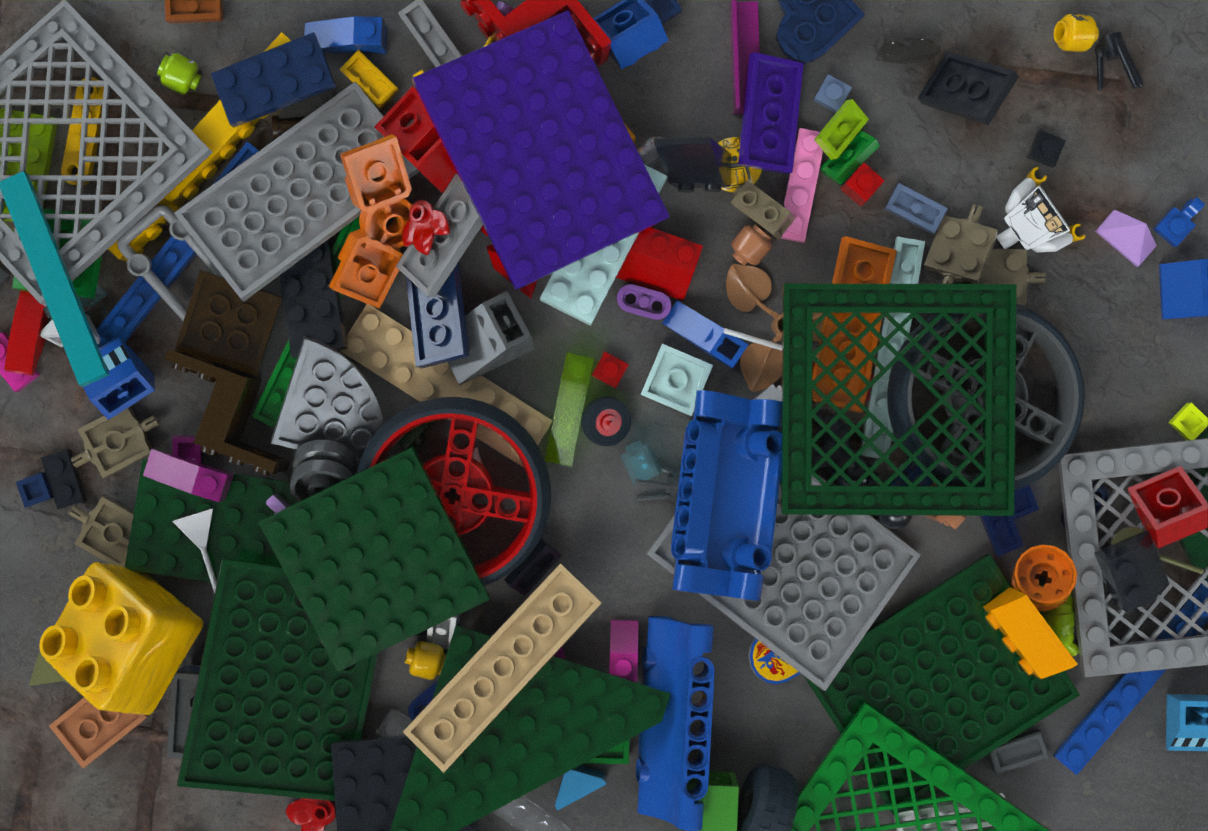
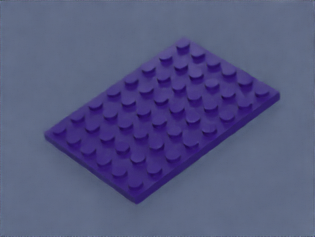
M569 11L412 78V82L515 290L670 217Z

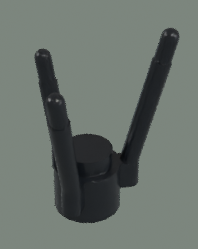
M1114 32L1101 37L1098 40L1100 47L1094 49L1097 57V90H1103V57H1106L1107 61L1120 58L1132 87L1142 88L1143 82L1127 51L1121 32Z

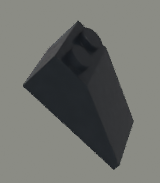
M711 137L654 139V146L669 184L678 188V192L691 193L694 192V188H705L704 191L721 192V188H730L731 153Z

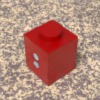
M863 163L840 189L861 207L885 180Z

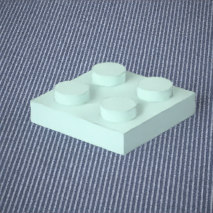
M662 344L641 395L692 416L695 407L696 391L703 390L713 365Z

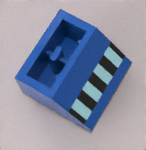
M120 336L99 348L110 375L83 387L90 401L108 420L155 391V375Z

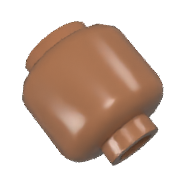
M758 224L754 226L745 225L731 242V246L735 251L732 256L744 266L747 263L751 265L760 264L772 250L771 235Z

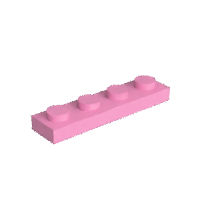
M803 128L798 130L793 172L789 174L783 207L789 210L796 219L780 239L800 243L805 242L823 150L814 140L820 133L818 131Z

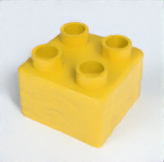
M94 562L87 568L83 576L73 581L69 589V601L55 625L48 627L42 634L39 645L41 655L72 687L98 710L151 715L203 627V620L193 613L189 607L182 604L173 594L163 588L147 572L129 570L120 565Z

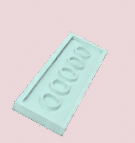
M645 165L659 194L667 180V176ZM639 233L554 272L540 297V301L591 326Z

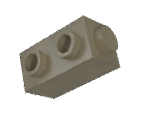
M748 180L733 193L731 204L778 240H780L796 219L789 210Z

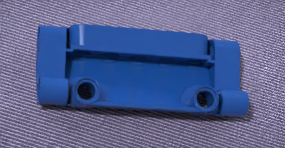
M696 391L693 420L688 423L685 430L674 517L671 553L676 562L672 590L761 601L764 575H761V571L768 568L772 560V545L781 476L782 434L777 431L778 428H781V401L769 399L750 400L714 391Z

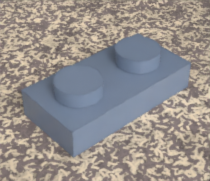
M900 183L896 184L884 207V210L931 234L936 232L948 209Z

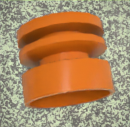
M1038 545L1029 548L1021 554L1012 573L1011 586L1013 589L1026 594L1038 611H1051L1066 602L1076 585L1077 571L1073 560L1065 551L1055 546ZM1040 576L1046 577L1044 587L1038 585Z

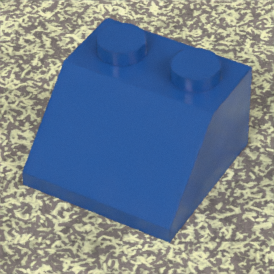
M622 0L593 18L612 41L609 55L621 70L635 64L638 59L649 52L656 51L662 44L669 41L658 14L644 0Z
M1208 259L1159 264L1162 320L1208 317Z

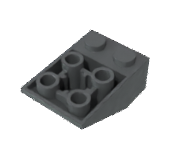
M508 291L483 302L465 316L469 356L450 361L448 364L459 385H462L534 350L532 336Z

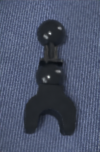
M820 409L816 413L825 424L835 416L826 409ZM838 419L830 427V430L841 439L848 432V427ZM815 421V424H816V425L820 428V430H821L822 427ZM825 432L820 448L826 454L837 442ZM848 438L844 444L855 454L856 452L850 447ZM840 446L829 458L841 468L851 456ZM812 447L813 467L822 456ZM858 457L868 468H870L867 461ZM827 461L816 469L826 470L831 475L836 472ZM856 461L844 471L853 482L865 472ZM841 475L837 477L841 485H850ZM869 475L859 485L878 484ZM877 515L879 521L885 527L895 530L907 526L913 515Z

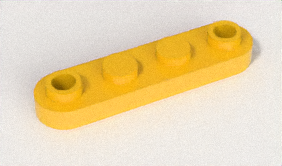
M91 77V81H100L95 77ZM77 86L75 99H84V86ZM93 86L94 90L90 94V99H103L104 86ZM73 105L71 118H82L83 105ZM89 105L88 118H102L103 105ZM70 124L61 175H72V169L79 166L82 124ZM88 124L87 137H100L101 124ZM87 143L86 156H96L99 143ZM85 162L84 175H93L95 162ZM66 181L68 184L77 187V181ZM84 181L83 186L87 185L90 181Z

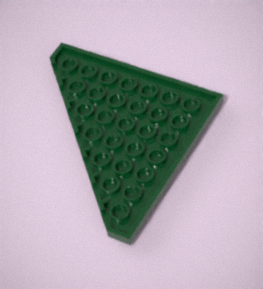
M459 625L455 626L432 700L492 636ZM552 656L444 773L418 747L416 748L390 831H458L662 722L671 693Z

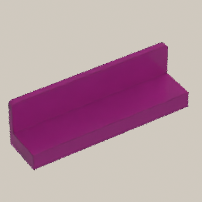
M731 0L729 9L733 115H743L749 55L754 52L760 53L758 1L736 2V0Z

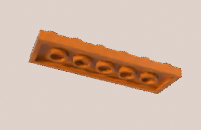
M847 236L842 237L832 284H890L897 250ZM852 313L831 314L842 324ZM881 313L860 314L871 324ZM826 316L821 333L828 338L838 327ZM856 316L845 326L855 338L867 328ZM882 319L874 326L879 333ZM840 331L830 342L842 352L852 341ZM869 331L859 342L871 352L877 346L878 338ZM826 345L816 357L827 367L837 355ZM855 345L845 357L856 367L866 355ZM840 360L830 371L842 381L852 370ZM871 360L859 370L868 380H870L873 366ZM816 363L813 369L812 381L823 371ZM827 374L815 384L826 396L837 386ZM855 374L845 386L856 396L866 384ZM841 388L830 398L841 409L852 400ZM812 389V401L820 403L823 399ZM867 392L858 399L863 405L865 404ZM856 403L848 409L849 411L863 413V410Z

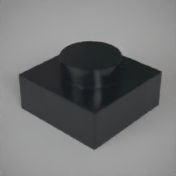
M1039 130L1036 133L1027 158L1053 168L1057 164L1066 140Z

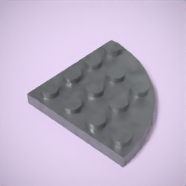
M304 336L271 443L297 450L304 443L313 440L339 442L351 449L356 457V465L359 466L370 440L384 425L378 400L364 375L351 361L332 347Z

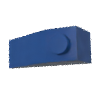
M353 16L305 23V35L315 32L323 52L356 53L359 49L362 53L387 54L388 26L382 17Z

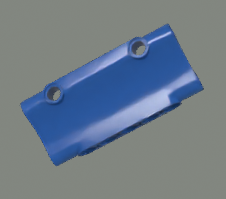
M648 616L647 646H644L642 653V684L671 694L662 722L639 734L638 758L636 762V780L639 783L637 813L665 820L681 830L699 831L703 828L704 802L700 799L706 795L709 782L715 674L713 663L702 655L703 653L712 652L714 626L686 623L666 616ZM702 661L704 663L703 671L699 675H694V665ZM701 690L702 699L700 702L693 704L691 701L694 692ZM695 720H700V728L696 732H690L691 723ZM693 749H699L697 759L688 761L689 753ZM692 778H697L696 787L687 790L688 781Z

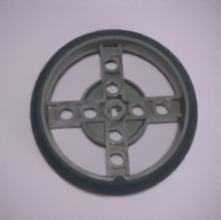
M1016 304L1015 430L1041 444L1027 459L1015 466L1014 491L1026 487L1045 476L1066 455L1079 431L1085 402L1081 368L1070 344L1062 333L1046 318L1019 304ZM938 314L931 315L925 321L929 324ZM967 314L948 315L958 324ZM977 314L982 320H984V314ZM942 317L932 328L941 336L953 327ZM971 317L967 322L975 320ZM920 324L910 335L915 338L924 329L923 325ZM927 332L917 342L929 352L928 348L936 339ZM908 339L905 340L898 352L910 343ZM1033 341L1044 353L1053 373L1056 388L1054 416L1028 403L1027 385L1023 376L1018 371ZM914 346L903 355L912 367L924 357ZM936 353L932 355L941 367L949 361ZM982 356L969 358L965 362L972 367ZM900 360L892 366L887 387L888 414L897 439L915 423L912 409L914 375ZM928 360L917 370L927 382L933 377L931 372L933 365ZM953 363L946 372L957 381L967 370L961 364L956 365ZM984 363L975 371L982 379L984 376ZM943 375L932 384L941 389L943 395L953 386ZM970 375L965 380L964 390L972 396L982 385ZM956 389L946 401L957 411L967 399ZM981 393L975 399V401L983 408V397ZM970 404L960 415L968 421L970 415L973 414L978 419L982 414ZM944 406L946 414L950 418L953 414ZM1035 416L1038 420V426L1035 430H1032L1030 420ZM956 418L949 430V433L955 439L967 429ZM983 421L975 428L982 437ZM912 432L902 444L913 454L923 442ZM972 433L962 441L964 448L970 454L980 444V441ZM945 437L939 449L941 454L952 444L947 437ZM926 447L916 458L928 468L938 457ZM953 449L945 458L957 468L967 457L962 452L957 454ZM941 461L931 473L942 482L952 471ZM967 464L960 473L970 483L979 474L966 472ZM955 476L946 486L966 485ZM982 479L975 486H982Z

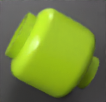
M173 53L171 56L165 55L157 72V75L161 76L160 82L163 86L181 95L188 93L190 89L195 91L202 78L201 75L197 74L199 70L198 63L179 53Z

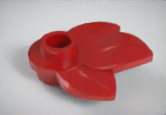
M419 200L415 202L410 209L409 220L403 228L402 240L404 246L408 247L413 244L420 253L429 255L434 235L450 234V226L446 215L441 211L435 210L432 204L427 201Z
M300 798L290 803L285 810L290 821L301 825V831H324L325 826L332 823L336 818L335 801Z

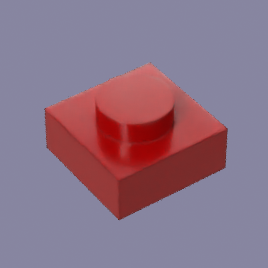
M604 352L591 376L616 389L629 364Z

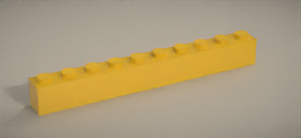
M281 32L265 51L288 43L291 40ZM219 100L192 130L213 153L155 206L166 205L174 212L179 210L186 200L192 199L198 193V187L205 179L208 180L215 175L218 170L217 166L221 161L230 158L236 151L235 146L242 139L248 138L253 133L254 125L269 114L233 128L229 124L222 102ZM163 216L158 218L129 243L131 248L137 254L143 253V247L149 240L152 241L161 234V227L167 220ZM117 240L108 250L119 260L127 262L125 256L118 249Z

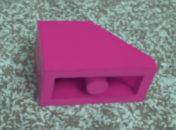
M611 620L609 674L637 681L638 620Z

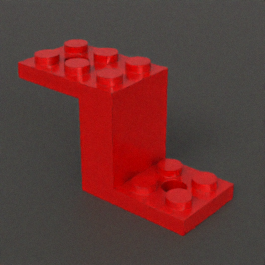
M461 0L460 2L463 11L469 17L473 15L479 22L477 25L486 38L491 37L494 42L569 11L592 59L598 66H601L608 60L612 41L578 0H525L505 17L491 0Z
M412 86L374 127L384 137L391 134L395 135L401 154L434 186L444 193L455 174L458 173L417 90ZM412 119H414L413 123L410 126L406 127L407 124ZM482 225L480 230L488 237V234L484 226Z

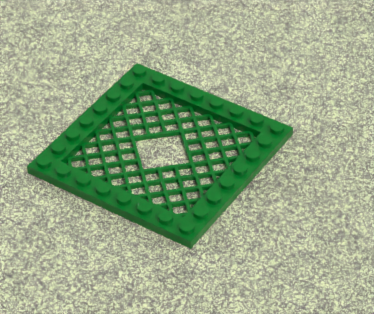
M866 701L798 793L796 816L791 831H809L815 823L816 830L821 831L819 820L834 818L836 830L841 831L838 817L854 815L856 828L842 831H882L916 826L917 831H922L921 825L936 823L937 831H942L940 822L956 820L958 831H962L960 819L976 817L978 827L976 831H1051ZM873 743L878 746V747H871V748H870V746H871ZM883 752L885 765L869 767L867 754ZM887 753L902 763L889 764ZM863 757L865 768L854 770ZM906 768L908 781L893 784L890 770ZM910 769L925 779L912 781ZM886 771L888 784L873 787L870 773ZM866 774L869 787L853 790L851 776ZM847 779L849 790L838 792ZM929 784L931 798L916 800L914 786ZM934 785L947 795L936 797ZM909 787L912 801L896 803L894 789ZM890 790L892 804L876 806L874 792ZM870 793L872 806L857 809L854 795ZM850 796L853 809L837 812L835 798ZM831 801L833 812L822 814ZM953 801L955 814L939 816L937 803ZM957 801L971 812L959 813ZM933 803L935 817L919 819L917 806ZM913 806L915 820L900 822L897 809ZM893 809L895 823L880 825L877 811ZM873 812L876 826L860 828L858 814ZM981 818L995 828L983 829Z

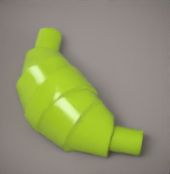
M1071 592L1064 604L1055 610L1043 612L1042 616L1072 656H1076L1079 654V647L1073 641L1075 637V612L1073 593Z

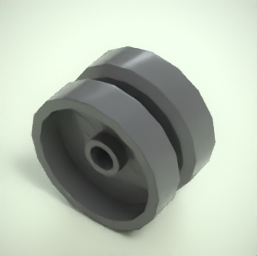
M313 440L304 443L298 447L294 455V471L290 481L291 494L298 501H301L354 475L356 471L355 454L347 446L331 440Z

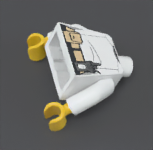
M1038 167L1033 168L1026 178L1012 191L1005 206L1007 215L1004 219L1009 228L997 236L1004 249H1008L1020 241L1025 250L1032 249L1036 253L1056 252L1072 242L1086 237L1085 234L1076 236L1075 229L1081 226V224L1068 226L1040 186L1047 179V176L1045 175L1042 179H1037L1034 172Z

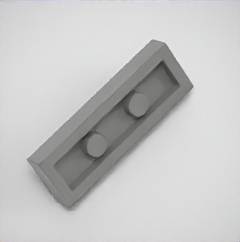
M415 0L398 12L402 21L435 67L461 57V54L423 0Z

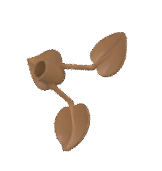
M732 264L726 277V292L730 303L742 312H750L757 304L759 308L773 317L771 328L776 334L771 342L777 343L782 338V314L778 315L777 312H774L761 302L768 298L772 288L769 276L762 269L754 266ZM813 313V323L823 313ZM824 319L816 326L820 332H822ZM813 332V341L819 342L820 338ZM757 343L747 346L740 357V369L750 391L756 392L766 389L782 376L781 350Z

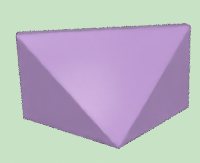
M1113 210L1095 231L1136 267H1139L1157 246L1146 223L1117 210Z

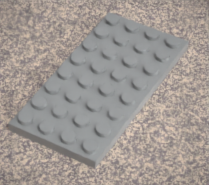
M356 82L174 212L243 302L360 216L361 210L352 203L344 177H347L340 154L381 139L384 136L374 127L383 118V115ZM402 155L408 178L410 179L420 171Z

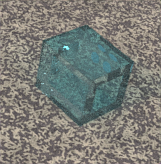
M640 440L629 444L625 446L627 452L620 455L634 486L637 485L635 483L636 479L649 480L662 472L649 442L641 444Z

